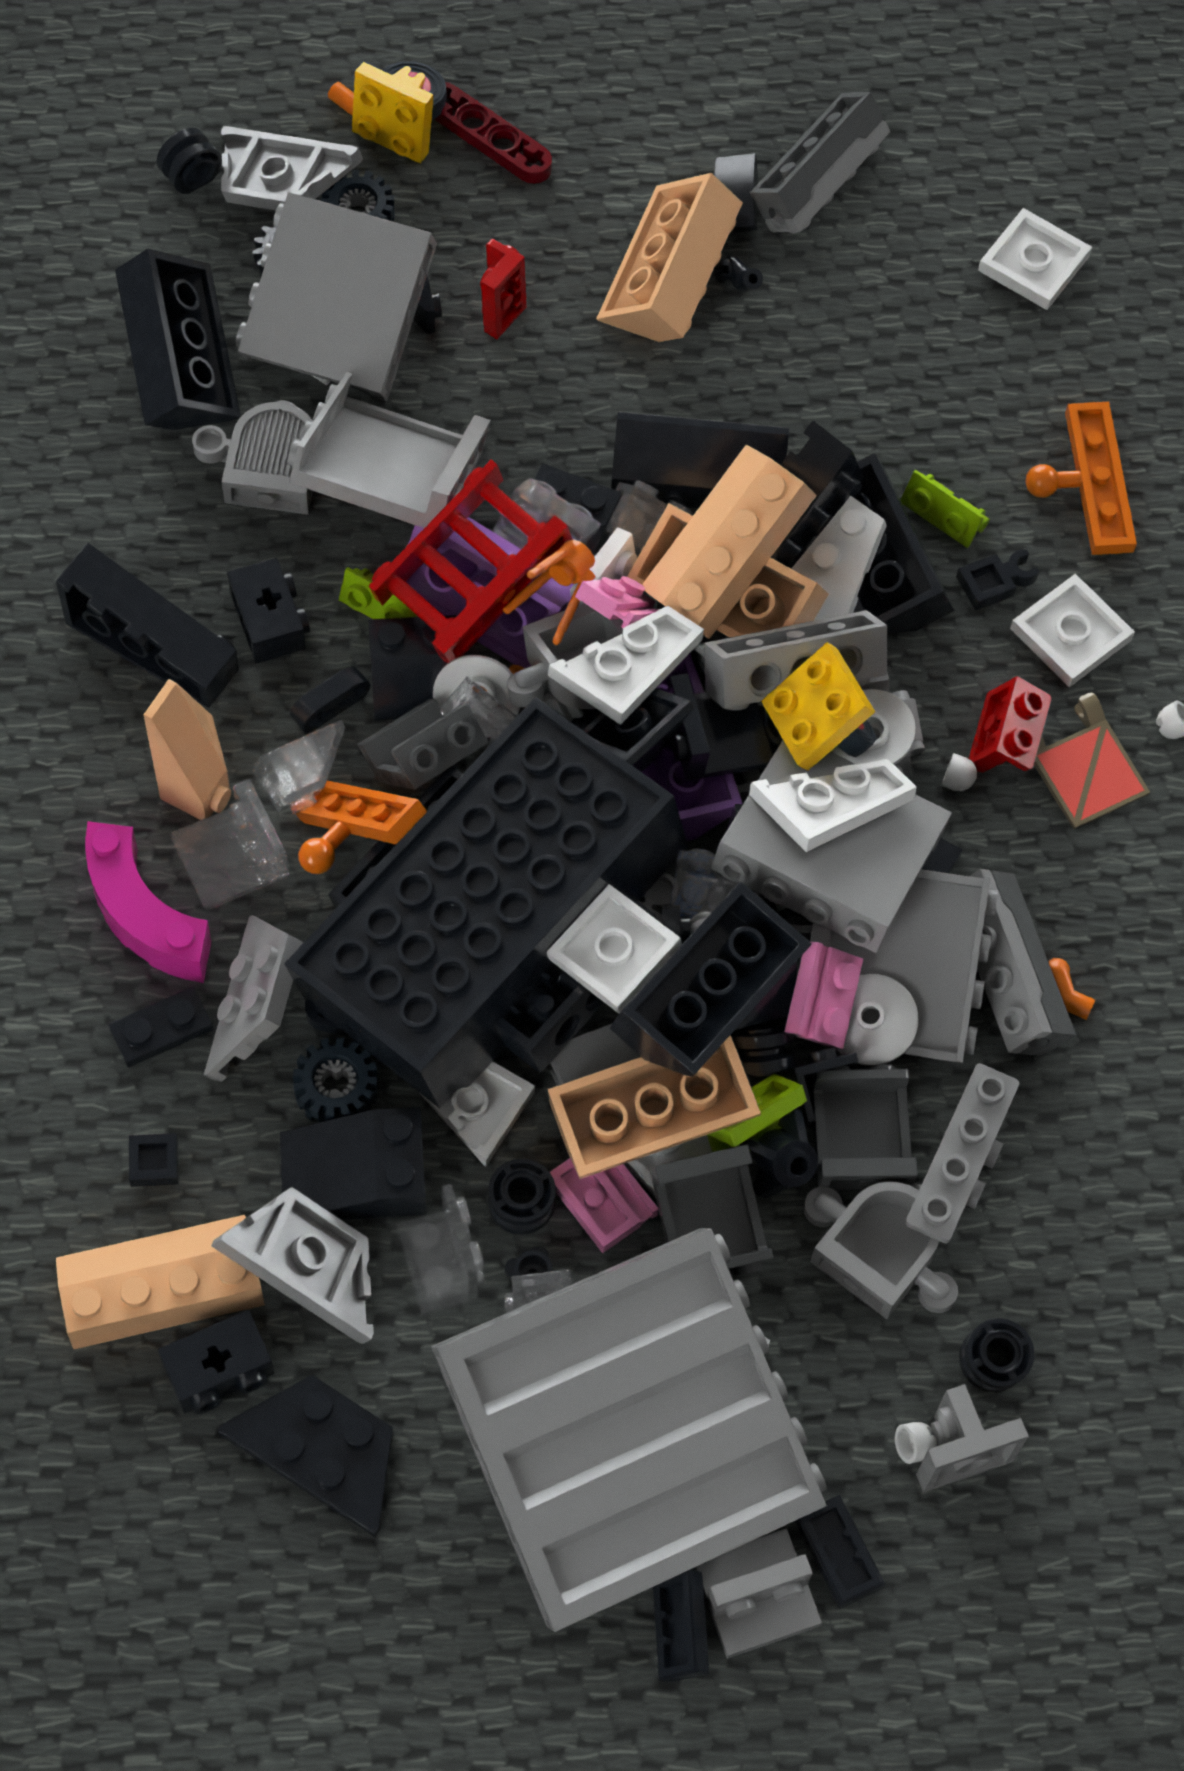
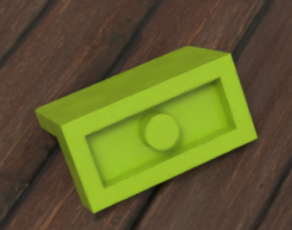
M772 1074L751 1087L761 1116L708 1134L707 1137L712 1152L740 1146L739 1144L750 1137L759 1139L768 1131L781 1129L778 1126L780 1118L807 1102L803 1085L777 1074Z

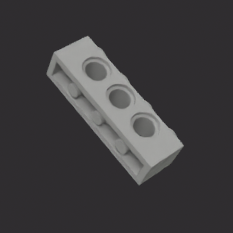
M865 610L704 643L705 693L724 709H746L749 704L762 701L826 642L835 646L840 651L858 684H866L870 681V678L887 675V625ZM798 659H800L799 662H798V664H797L795 667H793V665L795 664V662H796ZM759 667L757 673L752 676L753 672Z

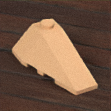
M168 679L143 714L160 799L206 823L214 811L221 813L231 797L227 768L213 716L182 687Z

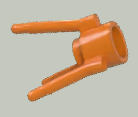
M567 540L559 550L528 571L527 577L529 579L537 578L516 595L503 608V612L505 614L513 612L551 578L563 586L577 583L552 640L554 645H559L580 604V600L575 595L583 581H593L596 578L595 574L590 570L595 564V558L591 550L580 541Z

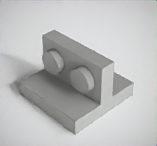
M966 1385L946 1390L934 1415L935 1422L931 1423L932 1435L937 1437V1446L928 1449L916 1473L923 1493L1014 1462L1029 1437L1022 1419L1018 1418L984 1430Z
M787 1528L757 1538L694 1567L695 1571L702 1572L704 1597L727 1659L822 1625L808 1586L813 1574L806 1554L797 1557Z

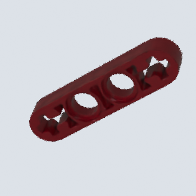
M445 82L446 98L449 99L450 105L446 103L441 114L434 120L521 180L537 184L549 178L552 170V156L544 146L455 85ZM467 118H478L483 122V125L472 129L465 127L462 122ZM504 138L511 140L514 145L509 149L503 150L496 148L493 142ZM527 161H529L530 163H536L537 161H540L541 167L535 164L531 167H528Z

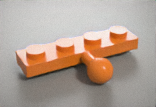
M1109 401L1068 404L1065 416L1076 471L1057 472L1050 465H1036L1026 475V488L1033 496L1046 498L1053 495L1057 489L1079 487L1091 554L1134 553L1137 541Z
M321 780L293 809V812L305 824L329 830L322 838H311L302 844L298 853L299 863L305 871L311 874L327 872L334 864L335 850L350 834L396 845L427 813V810L418 799Z

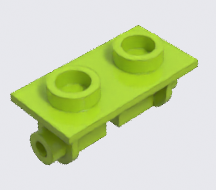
M917 470L913 471L901 497L902 504L966 548H969L977 531L979 533L983 532L990 521L985 516L986 511L982 508L977 509L963 498L958 499L953 495L954 492L937 482L932 474L926 476Z
M349 567L345 569L338 599L342 603L372 619L418 617L395 595H392L382 606L368 587L372 583L374 575L369 569L364 568L360 570L355 568L353 570Z

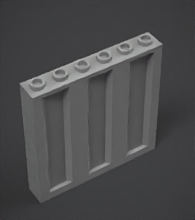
M699 1228L431 1346L546 1626L554 1632L827 1506L822 1492L827 1490L823 1475L815 1463L809 1464L802 1447L807 1445L805 1432L796 1417L790 1418L783 1400L788 1399L786 1386L777 1371L771 1373L764 1354L769 1353L766 1338L758 1325L752 1327L745 1308L750 1306L748 1295L738 1279L733 1281L726 1262L731 1261L728 1247L723 1237L719 1233L714 1235L711 1228Z

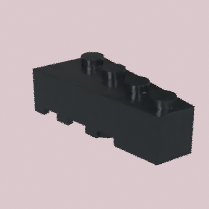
M812 421L804 432L810 439L800 453L795 454L790 451L781 463L783 468L802 480L816 494L815 499L771 556L772 559L791 569L805 553L807 544L815 535L818 536L834 517L833 514L841 504L845 503L850 496L856 497L862 487L861 481L864 479L853 451L815 421Z
M89 543L83 547L57 578L58 593L65 623L163 682L166 683L168 679L174 681L204 706L209 708L239 671L237 650L228 639L221 635H215Z

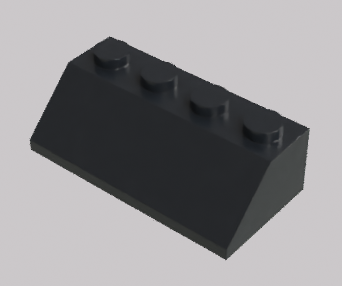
M146 249L115 269L145 425L178 430L239 419L241 414L211 265L185 257Z
M618 412L611 489L621 492V504L629 507H637L644 503L662 505L666 509L668 503L681 510L685 507L699 509L745 445L752 447L781 465L787 456L789 428Z
M873 453L857 462L864 479L861 481L862 487L855 499L882 517L887 526L869 573H866L854 611L867 610L887 625V633L917 631L955 610L886 470L877 455ZM843 502V503L841 504V506L835 511V513L833 514V516H835V514H836V513L840 510V508L844 505V502Z
M740 881L621 1010L609 1029L644 1060L693 1077L812 943Z

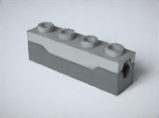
M871 92L841 93L750 192L770 231L794 234L806 229L810 225L813 216L823 206L832 201L833 194L845 181H848L856 174V169L863 161L878 150L879 144L891 131L886 121L883 120L884 117Z
M979 869L970 877H991L989 888L998 889L994 917L985 916L982 934L991 935L988 962H978V973L981 981H985L984 989L1008 1053L1037 1056L1047 1054L1076 1036V1032L1015 874Z

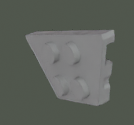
M223 126L221 136L225 143V153L221 154V166L224 170V174L221 177V191L228 203L276 211L279 203H285L288 192L316 199L359 165L363 157L359 147Z
M254 915L248 918L238 956L232 962L229 970L231 981L228 992L217 1012L219 1023L203 1075L215 1081L222 1082L228 1077L227 1067L229 1061L234 1056L243 1060L247 1059L263 1040L268 1039L280 1027L293 982L284 963L304 943Z
M293 1187L278 1195L213 1241L211 1245L213 1248L356 1342L364 1344L372 1339L374 1334L373 1324H367L365 1300L371 1297V1279L367 1272V1263L369 1261L368 1238Z

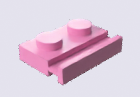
M622 576L621 579L603 577L601 580L583 581L575 595L577 599L609 620H623L621 628L660 610L653 608L656 601L643 593L645 590L643 585L625 576Z
M811 942L812 945L801 957L784 1032L798 1035L800 1038L827 1047L843 1049L863 958L833 947H826L819 942Z
M569 1158L550 1171L554 1179L556 1194L602 1253L639 1229L641 1224L648 1219H653L658 1215L659 1208L624 1164L579 1179L574 1165Z

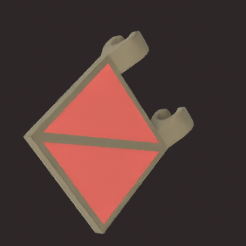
M1092 692L1081 696L1074 707V711L1087 728L1047 747L1043 736H1041L1034 762L1035 768L1074 829L1150 794L1148 787L1107 722L1099 699Z

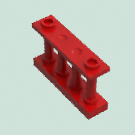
M492 459L483 468L477 467L467 476L464 488L392 562H385L376 570L372 577V583L368 586L375 599L382 606L392 595H395L436 632V639L432 642V645L438 656L449 664L454 659L462 657L504 613L503 608L537 578L529 579L527 577L528 571L559 550L567 540H573L568 525L556 515L547 523H538L500 490L498 486L503 482V477L498 465ZM484 500L490 503L528 537L527 544L516 555H508L467 519ZM454 531L497 568V575L486 587L475 585L437 551ZM423 563L467 600L466 607L455 619L453 617L447 619L406 582Z

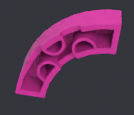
M88 821L85 837L88 871L98 906L114 935L126 948H130L139 957L149 962V965L185 980L204 983L212 942L208 920L194 918L172 909L147 888L137 871L138 848L133 827Z

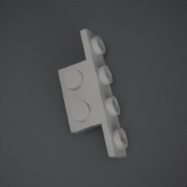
M981 1063L975 1066L906 1218L905 1224L907 1227L947 1244L950 1242L965 1206L967 1205L975 1209L986 1185L985 1182L978 1180L982 1168L987 1166L993 1169L1004 1144L995 1139L1018 1089L1019 1081Z

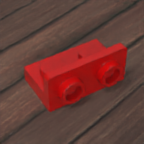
M491 239L486 244L487 270L481 278L480 288L482 292L484 332L498 340L527 308L525 257L514 247L503 245L495 239Z
M1018 676L987 692L969 755V760L974 763L977 771L983 773L1006 761L1023 771L1033 768L1051 703V696Z

